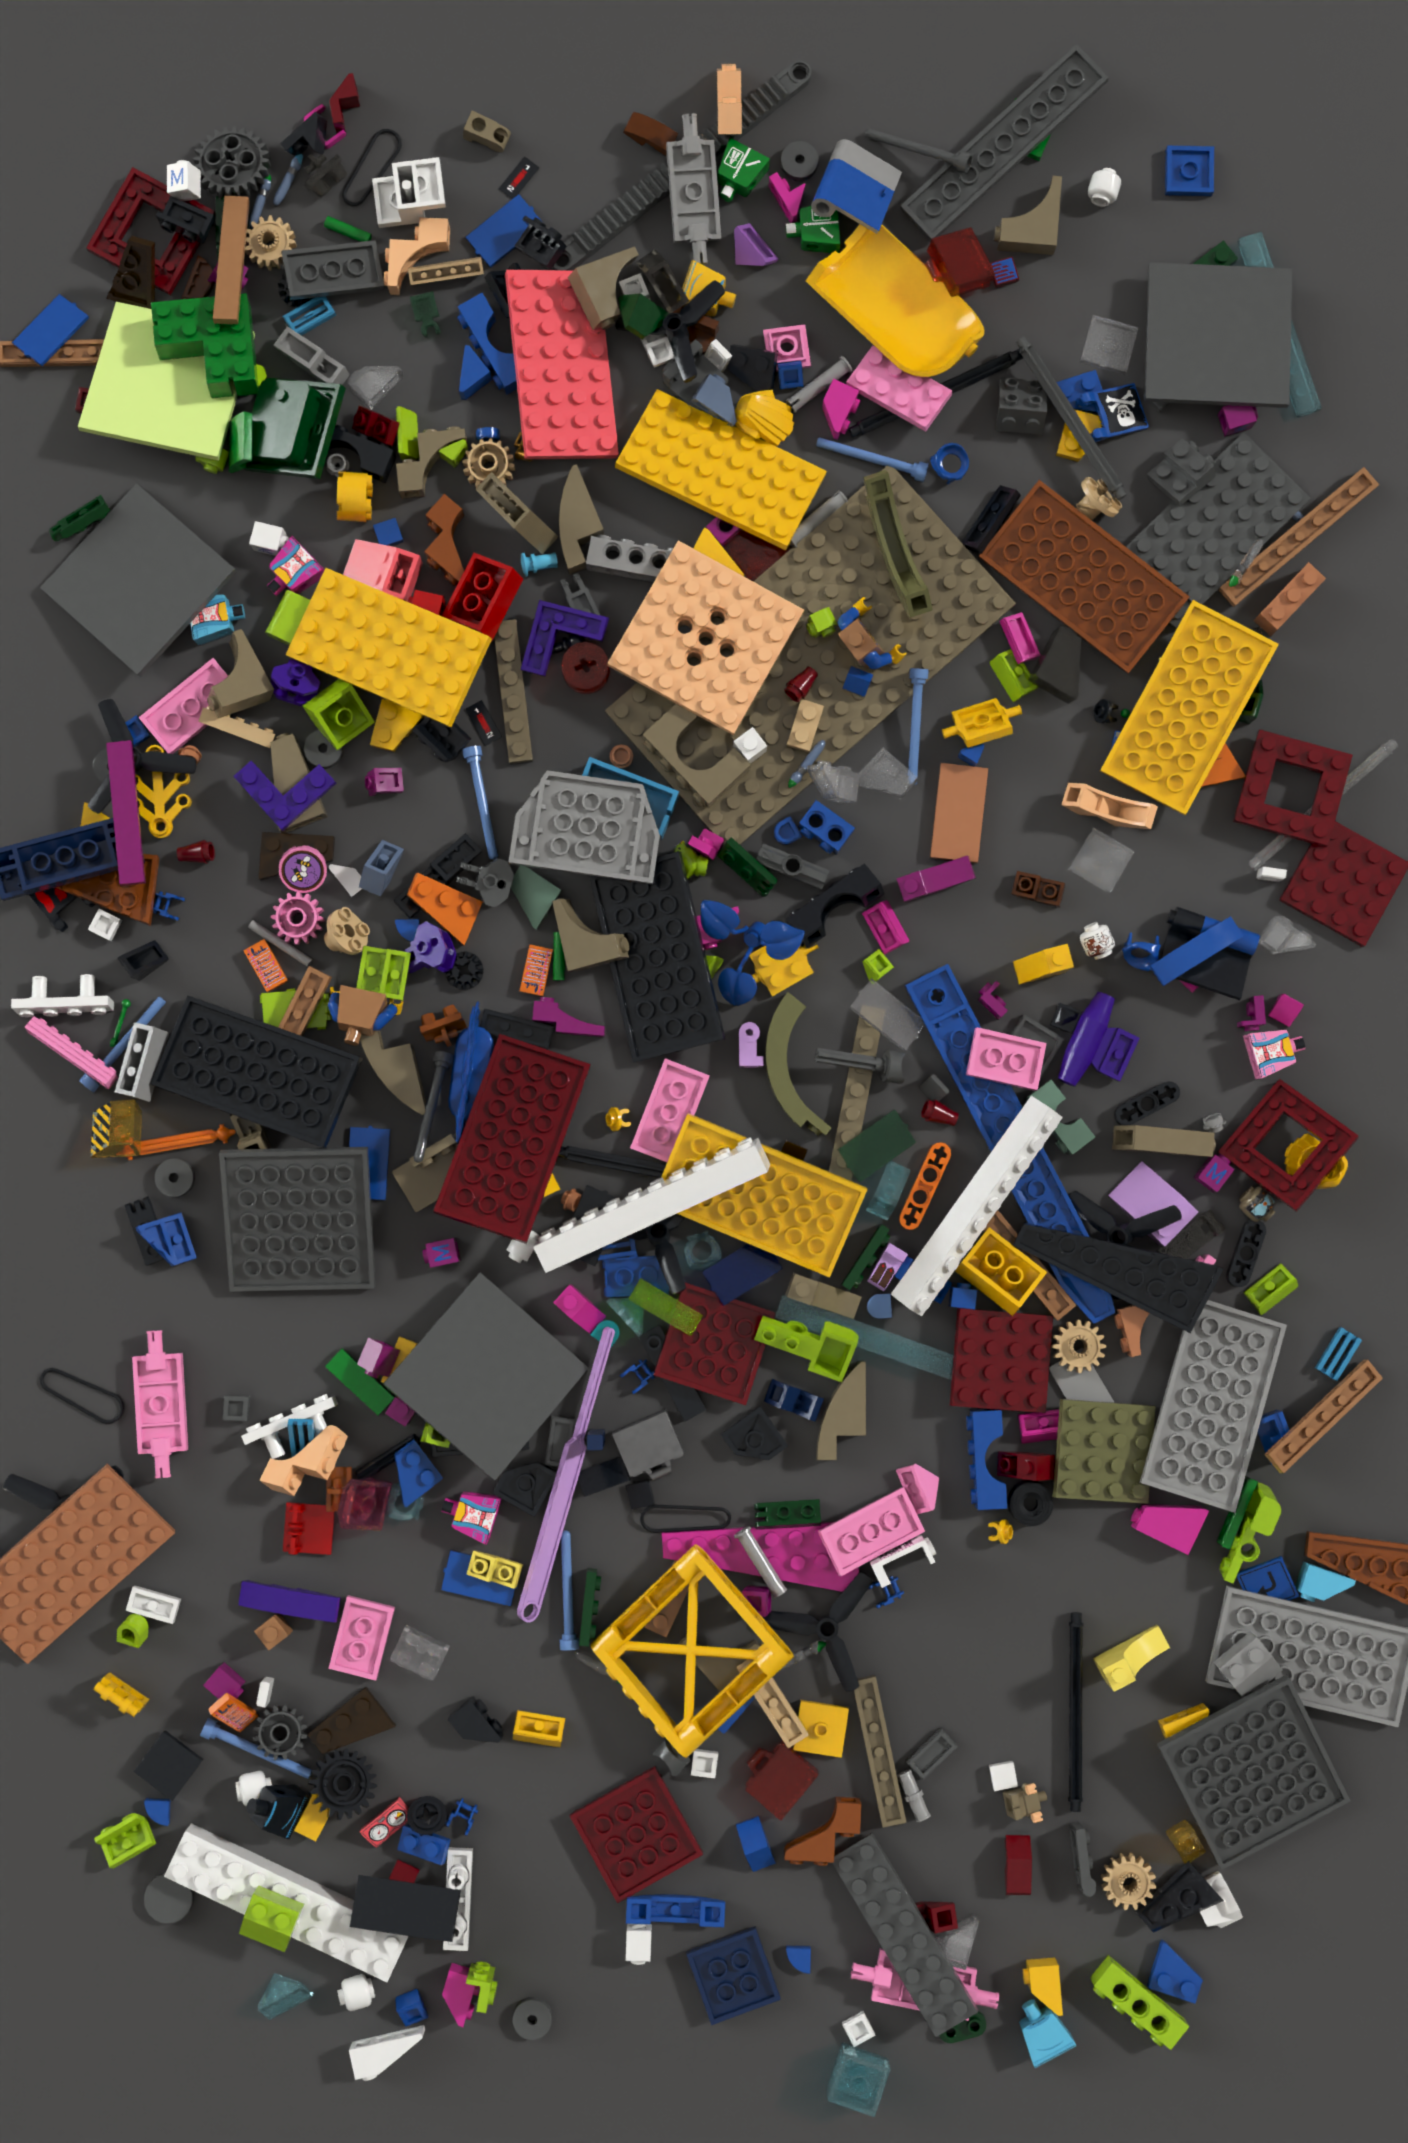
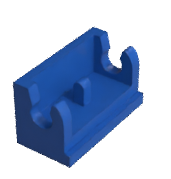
M1277 1409L1263 1414L1257 1433L1265 1453L1290 1430L1283 1412Z

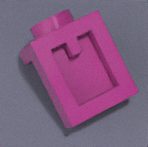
M703 829L699 838L692 835L688 845L693 850L714 861L724 843V839L707 829Z

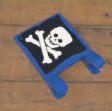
M1135 383L1096 392H1085L1076 399L1080 408L1095 403L1103 427L1094 429L1090 433L1095 442L1149 428Z

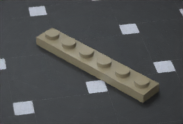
M517 620L502 621L494 639L509 764L532 762L533 755L523 671L521 670L522 661Z
M876 1676L858 1678L859 1687L854 1690L882 1827L907 1823Z

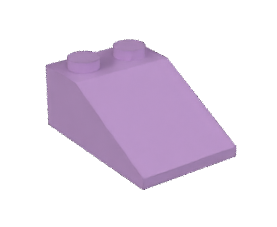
M1142 1161L1108 1194L1132 1220L1172 1205L1177 1206L1182 1218L1148 1235L1156 1244L1165 1247L1198 1213L1180 1193Z

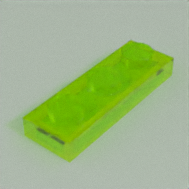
M641 1278L629 1297L630 1301L689 1336H692L703 1317L701 1313Z

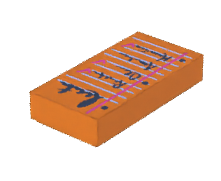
M266 939L243 950L266 992L269 993L289 981Z
M529 945L520 992L544 996L553 949Z
M225 1693L208 1709L213 1717L238 1732L243 1731L258 1717L256 1710L228 1693Z

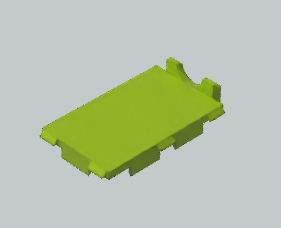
M293 988L283 992L261 993L260 1003H262L263 1022L279 1027L297 990ZM330 994L323 995L307 1028L317 1027V1030L326 1029L327 1021L332 1020L328 1008Z

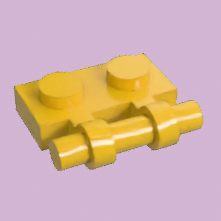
M110 1672L93 1689L101 1695V1699L104 1701L109 1700L119 1707L118 1710L123 1714L127 1712L132 1717H135L150 1700Z

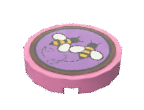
M305 845L292 847L283 854L279 862V876L290 890L301 893L315 891L323 884L327 876L325 858L313 847Z

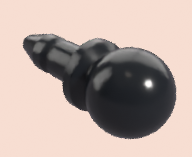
M573 634L568 638L563 637V642L554 643L551 654L564 650L567 654L571 651L580 652L586 646L585 637Z

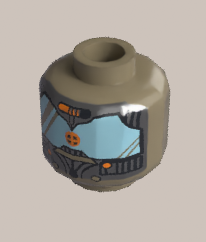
M1251 1186L1239 1198L1240 1210L1253 1222H1258L1262 1219L1266 1222L1275 1213L1273 1210L1276 1203L1275 1199L1263 1187L1254 1188Z

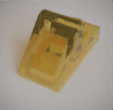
M1182 1820L1166 1830V1835L1184 1864L1206 1853L1196 1832L1187 1820Z

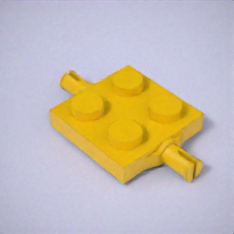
M997 698L951 712L955 725L942 729L944 739L959 735L964 740L967 748L1013 734L1009 718L1022 715V709L1020 705L1006 709L1000 705Z
M816 944L806 949L804 945H800L791 957L784 960H776L767 954L766 946H763L752 952L749 956L755 969V973L751 976L755 979L756 983L761 982L764 984L770 995L774 996L814 973L808 963L807 954L819 947Z

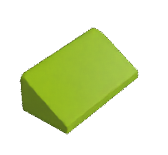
M397 406L396 420L400 422L397 431L399 456L402 461L406 459L418 460L417 414Z
M1011 649L998 654L989 662L1013 702L1038 688L1025 664H1017Z
M1280 1263L1243 1293L1257 1312L1263 1315L1298 1287V1282Z

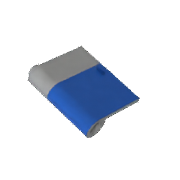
M846 139L839 140L835 145L812 201V210L820 217H830L837 210L877 234L902 172L854 142Z

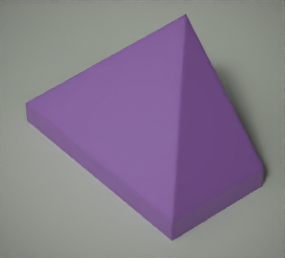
M750 223L737 226L734 229L736 265L765 266L778 261V257Z

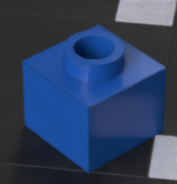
M957 1283V1287H950L948 1306L975 1310L977 1290L971 1289L972 1284Z

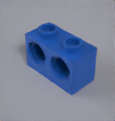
M815 800L798 825L801 828L800 833L810 840L815 838L821 843L819 846L829 854L832 851L838 854L855 829V827L817 800ZM818 817L821 819L822 825L814 828L809 824V819ZM838 831L841 834V840L837 842L831 841L828 833Z

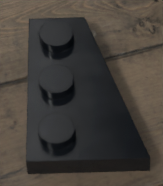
M1188 1861L1153 1894L1152 1898L1146 1900L1145 1906L1142 1904L1135 1912L1154 1933L1224 1900Z

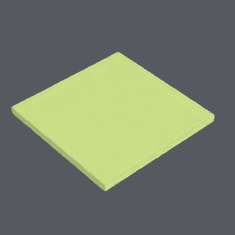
M116 302L79 420V431L219 461L238 396L233 379L229 380L233 396L211 398L206 381L204 356L160 360L154 344L152 309Z

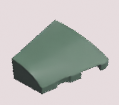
M522 865L516 871L511 885V889L531 925L537 930L548 915L553 905L552 901L558 898L562 890Z

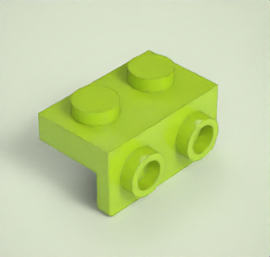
M136 1813L125 1816L122 1822L115 1826L104 1828L100 1832L101 1834L94 1838L95 1843L102 1846L109 1868L113 1869L156 1844L147 1817Z
M482 1961L471 1964L466 1984L480 1986L476 2012L486 2013L488 2005H493L498 1981H493L495 1967Z

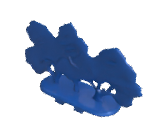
M479 1001L476 1002L475 1007H472L469 1027L462 1030L455 1044L448 1106L451 1113L455 1116L457 1144L460 1141L465 1122L469 1117L494 1050L491 1034L486 1029L478 1026L480 1014Z

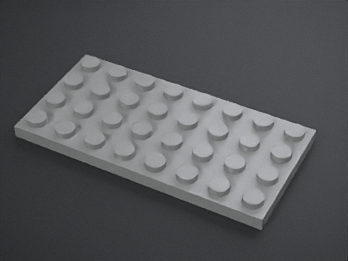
M1210 1300L1207 1301L1191 1333L1182 1330L1141 1475V1484L1226 1511L1236 1512L1286 1331V1324Z
M1226 1585L1205 1679L1207 1683L1234 1689L1213 1662L1251 1631L1283 1670L1266 1685L1287 1674L1304 1706L1399 1727L1408 1686V1627Z

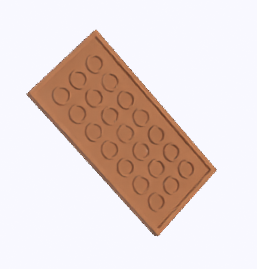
M106 1464L0 1558V1639L24 1662L30 1663L174 1535L175 1529L117 1472Z

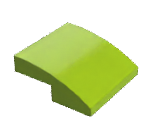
M363 946L356 988L386 994L387 999L403 1001L411 953Z

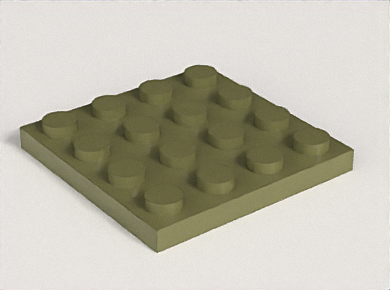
M1060 1399L1053 1497L1148 1504L1150 1486L1141 1484L1140 1479L1154 1433L1155 1406Z

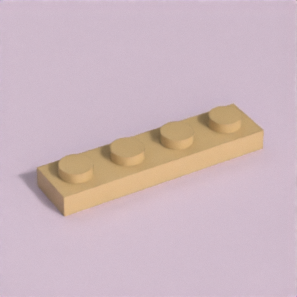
M748 1659L742 1664L738 1665L737 1669L739 1673H741L753 1660ZM772 1677L754 1696L787 1748H790L809 1736V1734Z

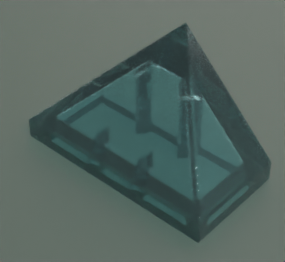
M610 1297L606 1301L607 1304L640 1337L643 1334L644 1298Z
M274 1973L258 2004V2011L271 2020L313 1997V1994L301 1982Z

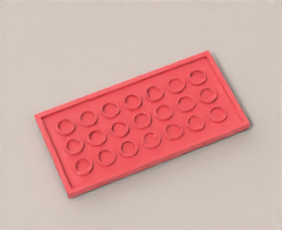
M506 270L505 272L525 459H611L619 456L606 332L602 330V327L592 330L568 279L573 271Z

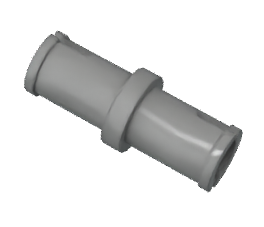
M907 1769L897 1774V1778H899L905 1792L904 1799L906 1802H909L916 1822L928 1819L931 1815L923 1800V1791L918 1788L912 1770Z

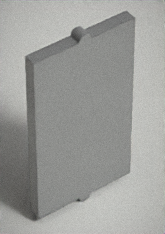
M1080 1348L1076 1352L1081 1353L1083 1351V1348ZM1060 1361L1049 1367L1050 1373L1066 1399L1115 1403L1092 1364V1371H1086L1083 1367L1082 1373H1077L1076 1367L1071 1372L1067 1371L1068 1365L1060 1366Z

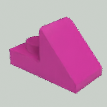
M778 172L769 176L768 187L788 221L795 223L797 222L799 209L804 198L806 184L804 183L790 191L786 179H781Z

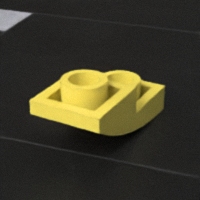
M474 1550L466 1575L487 1582L492 1581L514 1589L517 1588L523 1564Z

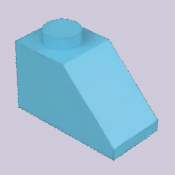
M1303 1561L1295 1587L1301 1593V1598L1315 1602L1316 1598L1324 1601L1354 1586L1356 1580Z

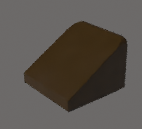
M785 1140L781 1152L802 1161L808 1149Z

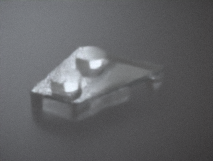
M882 747L852 782L859 787L903 797L919 779Z

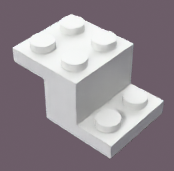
M439 157L392 163L393 176L372 179L379 228L419 223V217L425 218L424 210L446 207Z

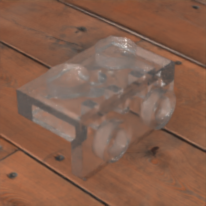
M406 1625L390 1657V1661L433 1681L450 1645Z

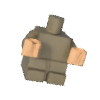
M1023 1783L1022 1787L1002 1791L1007 1816L1015 1820L1028 1816L1033 1823L1043 1821V1818H1041L1042 1813L1039 1810H1041L1040 1802L1047 1800L1046 1792H1037L1034 1783Z

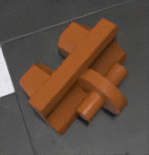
M449 1005L442 1009L445 1018L436 1020L434 1013H427L421 1016L422 1026L419 1028L426 1042L435 1040L437 1044L445 1041L447 1047L452 1046L451 1038L459 1036L457 1031L467 1028L464 1018L454 1005Z
M334 1467L328 1480H326V1512L352 1511V1467Z

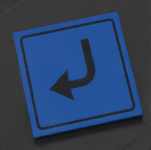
M1282 1556L1244 1569L1237 1574L1242 1590L1286 1600L1300 1597Z

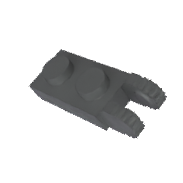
M578 572L573 574V579L580 589L577 592L571 593L570 586L565 578L560 580L570 608L600 615L588 588L585 587Z
M1079 1822L1070 1823L1076 1883L1083 1895L1091 1898L1096 1892V1881L1090 1875V1869H1093V1861L1087 1850V1845L1090 1844L1089 1832Z

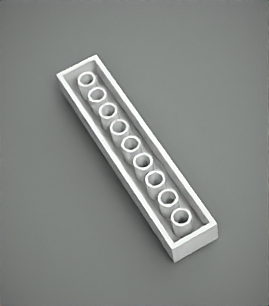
M751 1137L738 1142V1146L735 1149L730 1150L727 1147L718 1151L711 1160H708L707 1157L693 1163L694 1166L689 1170H686L685 1167L671 1173L672 1176L665 1181L663 1177L656 1179L643 1191L641 1187L629 1192L628 1196L623 1200H620L619 1197L607 1202L606 1206L601 1210H598L597 1207L585 1212V1215L579 1220L574 1217L563 1222V1226L557 1230L552 1227L543 1231L541 1236L537 1237L538 1241L533 1248L545 1273L767 1173L770 1162L759 1139L752 1140Z
M192 1823L184 1832L164 1877L244 1915L258 1885L301 1902L304 1906L291 1936L292 1938L385 1982H388L409 1937L350 1927L354 1900Z

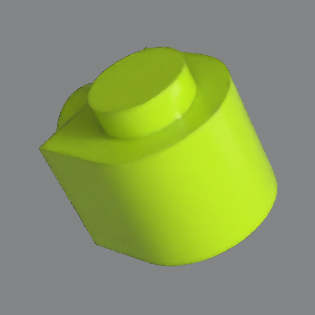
M222 448L219 461L196 456V462L201 463L204 466V470L217 474L218 471L223 472L229 452Z
M830 607L809 615L808 624H806L808 633L811 637L815 636V638L821 635L823 638L836 632L835 627L838 626Z
M130 1614L117 1629V1642L139 1648L148 1638L149 1627L146 1619L139 1614Z

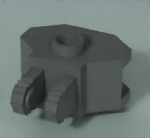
M495 858L486 866L480 865L479 867L461 862L460 867L463 870L478 873L475 881L461 876L457 877L456 882L472 886L475 890H478L485 905L495 908L508 899L514 878L508 861ZM499 880H503L504 885L501 888H498L497 886Z

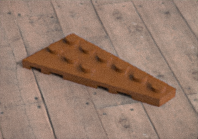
M143 854L145 860V884L121 886L119 884V873L115 871L55 888L151 926L159 856Z
M1307 1531L1305 1556L1408 1605V1544Z

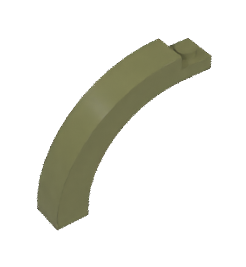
M883 470L863 477L867 492L866 500L879 547L894 588L906 613L911 618L932 611L929 590L916 568L902 530L889 473L887 470Z
M787 992L773 1015L766 1038L765 1063L767 1076L775 1098L787 1116L799 1128L807 1121L809 1123L807 1128L814 1134L826 1136L831 1127L803 1103L795 1091L789 1076L787 1066L789 1037L793 1026L806 1009V1006Z

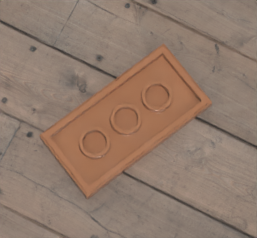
M948 763L940 764L930 858L952 861L968 855L971 863H978L988 768Z

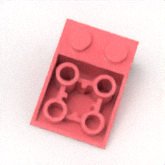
M355 539L343 575L408 602L409 597L412 596L423 562L418 554L397 547Z

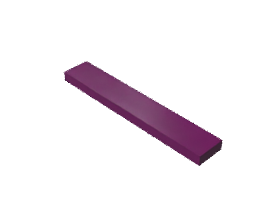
M132 741L106 743L119 884L121 886L145 884Z

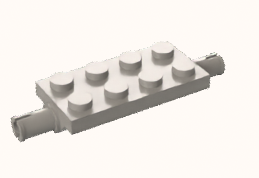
M692 113L691 116L683 114L684 137L680 141L666 143L674 243H692L693 260L705 265L708 264L706 242L721 240L714 140H703L698 136L697 114Z

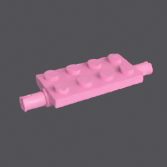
M162 1330L146 1331L148 1353L144 1356L132 1357L138 1454H152L154 1456L155 1478L171 1477L169 1461L171 1452L189 1450L183 1353L166 1354V1352H163Z
M883 1948L879 1950L878 1961L875 1967L853 1962L851 1979L872 1983L871 2001L919 2010ZM951 1963L974 2003L997 2009L998 2003L996 2001H999V1993L980 1990L975 1986L977 1969Z

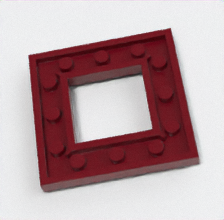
M132 167L87 245L88 252L119 268L127 245L122 239L143 202L163 212L171 196L167 193V185ZM195 200L184 201L216 217L215 211ZM177 232L174 234L160 261L155 259V288L171 296L200 242L195 241V243L184 239L182 234Z
M1259 729L1233 822L1327 847L1353 755ZM1276 761L1321 773L1310 816L1264 804Z
M1279 1079L1218 1153L1225 1156L1231 1161V1164L1297 1212L1357 1141L1359 1136L1283 1080ZM1283 1114H1286L1321 1140L1320 1144L1293 1176H1290L1255 1150Z

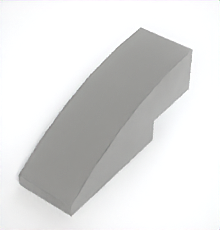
M288 326L274 343V347L319 382L343 385L350 375L345 366L328 356L323 349Z

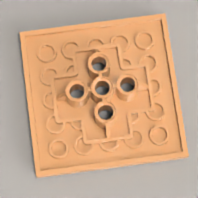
M678 540L609 659L607 666L734 735L798 624L804 609ZM713 617H721L724 622L715 625L711 622V619ZM686 625L690 627L691 631L683 634L678 629ZM702 637H708L712 640V643L702 645L699 640ZM728 648L733 654L729 657H724L720 651ZM696 657L700 660L699 665L692 666L688 663V659Z

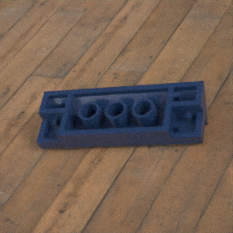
M113 818L0 848L1 900L7 901L118 871Z

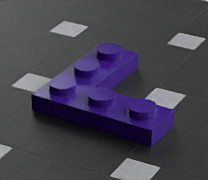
M539 600L521 670L545 677L557 631L603 642L609 618Z
M252 760L233 776L282 831L337 784L320 764L284 796Z

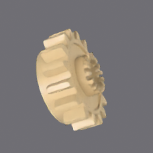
M269 215L268 221H264L261 216L259 217V224L252 221L253 229H247L248 237H246L245 251L247 255H250L249 258L252 263L257 261L259 268L266 266L268 270H271L272 267L281 269V265H283L281 251L297 248L294 240L296 238L293 231H290L291 228L288 223L283 225L280 217L275 222L272 215ZM269 241H274V244L266 245Z
M489 438L486 442L480 439L477 445L472 443V450L465 451L468 459L462 461L463 466L467 467L463 471L465 476H469L468 482L470 484L476 482L475 487L477 488L491 472L505 485V479L512 480L513 477L509 471H515V465L512 464L514 461L513 455H508L510 453L509 447L502 448V441L499 440L497 443H494L492 438ZM488 461L492 463L494 462V466L492 468L487 469L483 466L485 465V463H488Z
M1076 1320L1074 1326L1070 1321L1066 1322L1067 1328L1059 1327L1060 1334L1053 1335V1338L1057 1340L1056 1344L1051 1345V1348L1057 1351L1053 1357L1061 1359L1059 1362L1060 1366L1067 1364V1371L1071 1372L1074 1367H1076L1077 1373H1082L1083 1367L1086 1371H1092L1091 1364L1099 1366L1097 1358H1104L1105 1356L1100 1352V1349L1106 1348L1105 1344H1100V1340L1104 1338V1335L1096 1334L1099 1329L1098 1327L1090 1329L1089 1321H1086L1083 1326L1081 1320ZM1077 1340H1081L1084 1344L1081 1353H1077L1073 1348Z
M1119 1853V1858L1117 1859L1111 1857L1112 1863L1104 1865L1106 1874H1101L1102 1880L1105 1881L1101 1887L1104 1891H1107L1105 1894L1107 1899H1113V1904L1116 1907L1122 1903L1124 1910H1127L1129 1905H1132L1137 1910V1903L1139 1902L1145 1906L1146 1901L1144 1898L1146 1896L1148 1898L1153 1897L1149 1890L1156 1889L1155 1883L1150 1881L1155 1879L1156 1876L1153 1872H1149L1151 1870L1149 1863L1144 1864V1859L1141 1856L1135 1859L1133 1853H1129L1128 1857H1124L1122 1853ZM1125 1878H1133V1882L1130 1885H1123Z

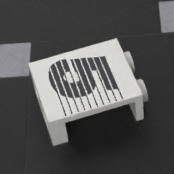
M920 1534L869 1561L882 1588L891 1584L883 1565L922 1547L930 1564L935 1563L933 1555L936 1554V1551L928 1537L923 1538Z

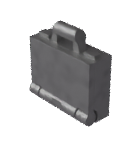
M666 1409L612 1432L630 1477H635L646 1471L653 1481L671 1474L670 1460H675L684 1454ZM664 1462L666 1464V1466H663L659 1469H656L654 1471L651 1470V1468L660 1465Z

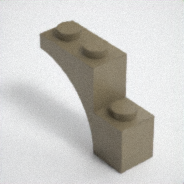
M453 426L444 431L426 429L423 433H417L420 461L406 459L402 463H396L398 489L402 499L425 496L429 472L439 458H441L438 451L462 439L468 445L465 428L461 429L460 427Z

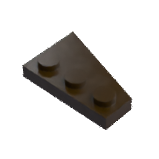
M365 1687L307 1735L318 1750L324 1754L392 1729L396 1724L368 1688Z

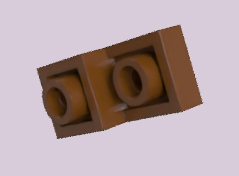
M637 112L632 113L623 131L625 135L641 146L647 143L664 156L667 155L666 143L675 141L678 135L677 132L661 122Z
M1017 871L1011 894L1042 904L1060 907L1065 883Z

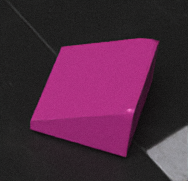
M1280 994L1268 1016L1290 1027L1304 1004L1286 994Z

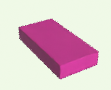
M1022 612L1005 617L999 621L1017 664L1041 656Z

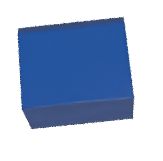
M851 666L842 689L865 697L873 674Z
M984 744L961 749L958 754L959 759L970 766L976 767L984 749Z

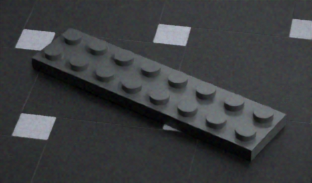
M868 1834L835 1854L834 1863L832 1864L935 2037L978 2013L977 2006L874 1834Z

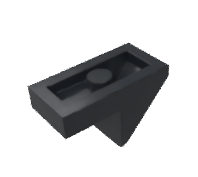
M314 112L280 144L285 151L294 156L305 152L309 144L315 152L324 155L327 120Z

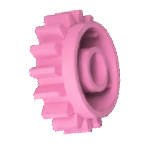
M297 892L294 897L287 893V899L285 900L279 898L280 905L273 906V909L276 910V915H271V918L276 920L272 927L280 929L277 935L280 938L286 935L285 941L287 943L294 939L296 945L300 944L301 939L308 944V937L310 936L316 939L315 931L323 930L319 922L325 921L324 917L319 916V914L324 912L323 908H316L319 903L318 900L314 899L310 902L311 895L306 894L303 898L301 892ZM297 913H302V922L294 924L293 916Z

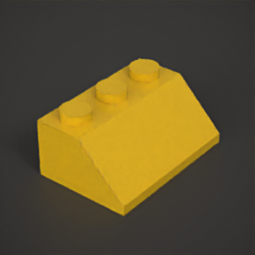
M990 1227L955 1270V1272L1012 1316L1019 1310L1047 1273Z

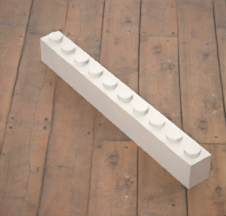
M1033 1096L1028 1099L891 1293L893 1297L910 1310L923 1316L954 1270L957 1269L966 1253L972 1248L978 1236L986 1228L995 1212L1001 1207L1005 1198L1015 1187L1017 1181L1027 1170L1034 1157L1042 1149L1046 1140L1057 1128L1063 1118Z

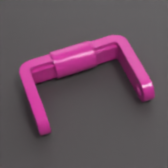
M320 104L304 117V121L314 112L321 114L326 107ZM341 130L331 139L325 141L324 149L331 148L346 136V132Z

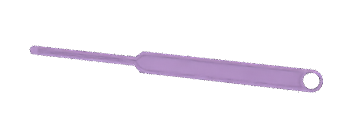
M610 1327L603 1329L572 1438L564 1445L517 1608L518 1617L525 1622H532L539 1615L587 1449L584 1442L585 1434L615 1334V1330ZM533 1604L532 1613L528 1617H524L526 1606Z

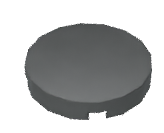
M164 1873L156 1876L148 1884L144 1893V1906L147 1913L155 1921L163 1924H172L182 1920L189 1913L194 1902V1895L191 1889L164 1877Z

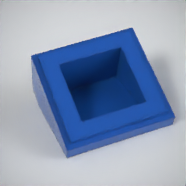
M418 1989L395 1998L396 2011L405 2027L428 2018V2013Z

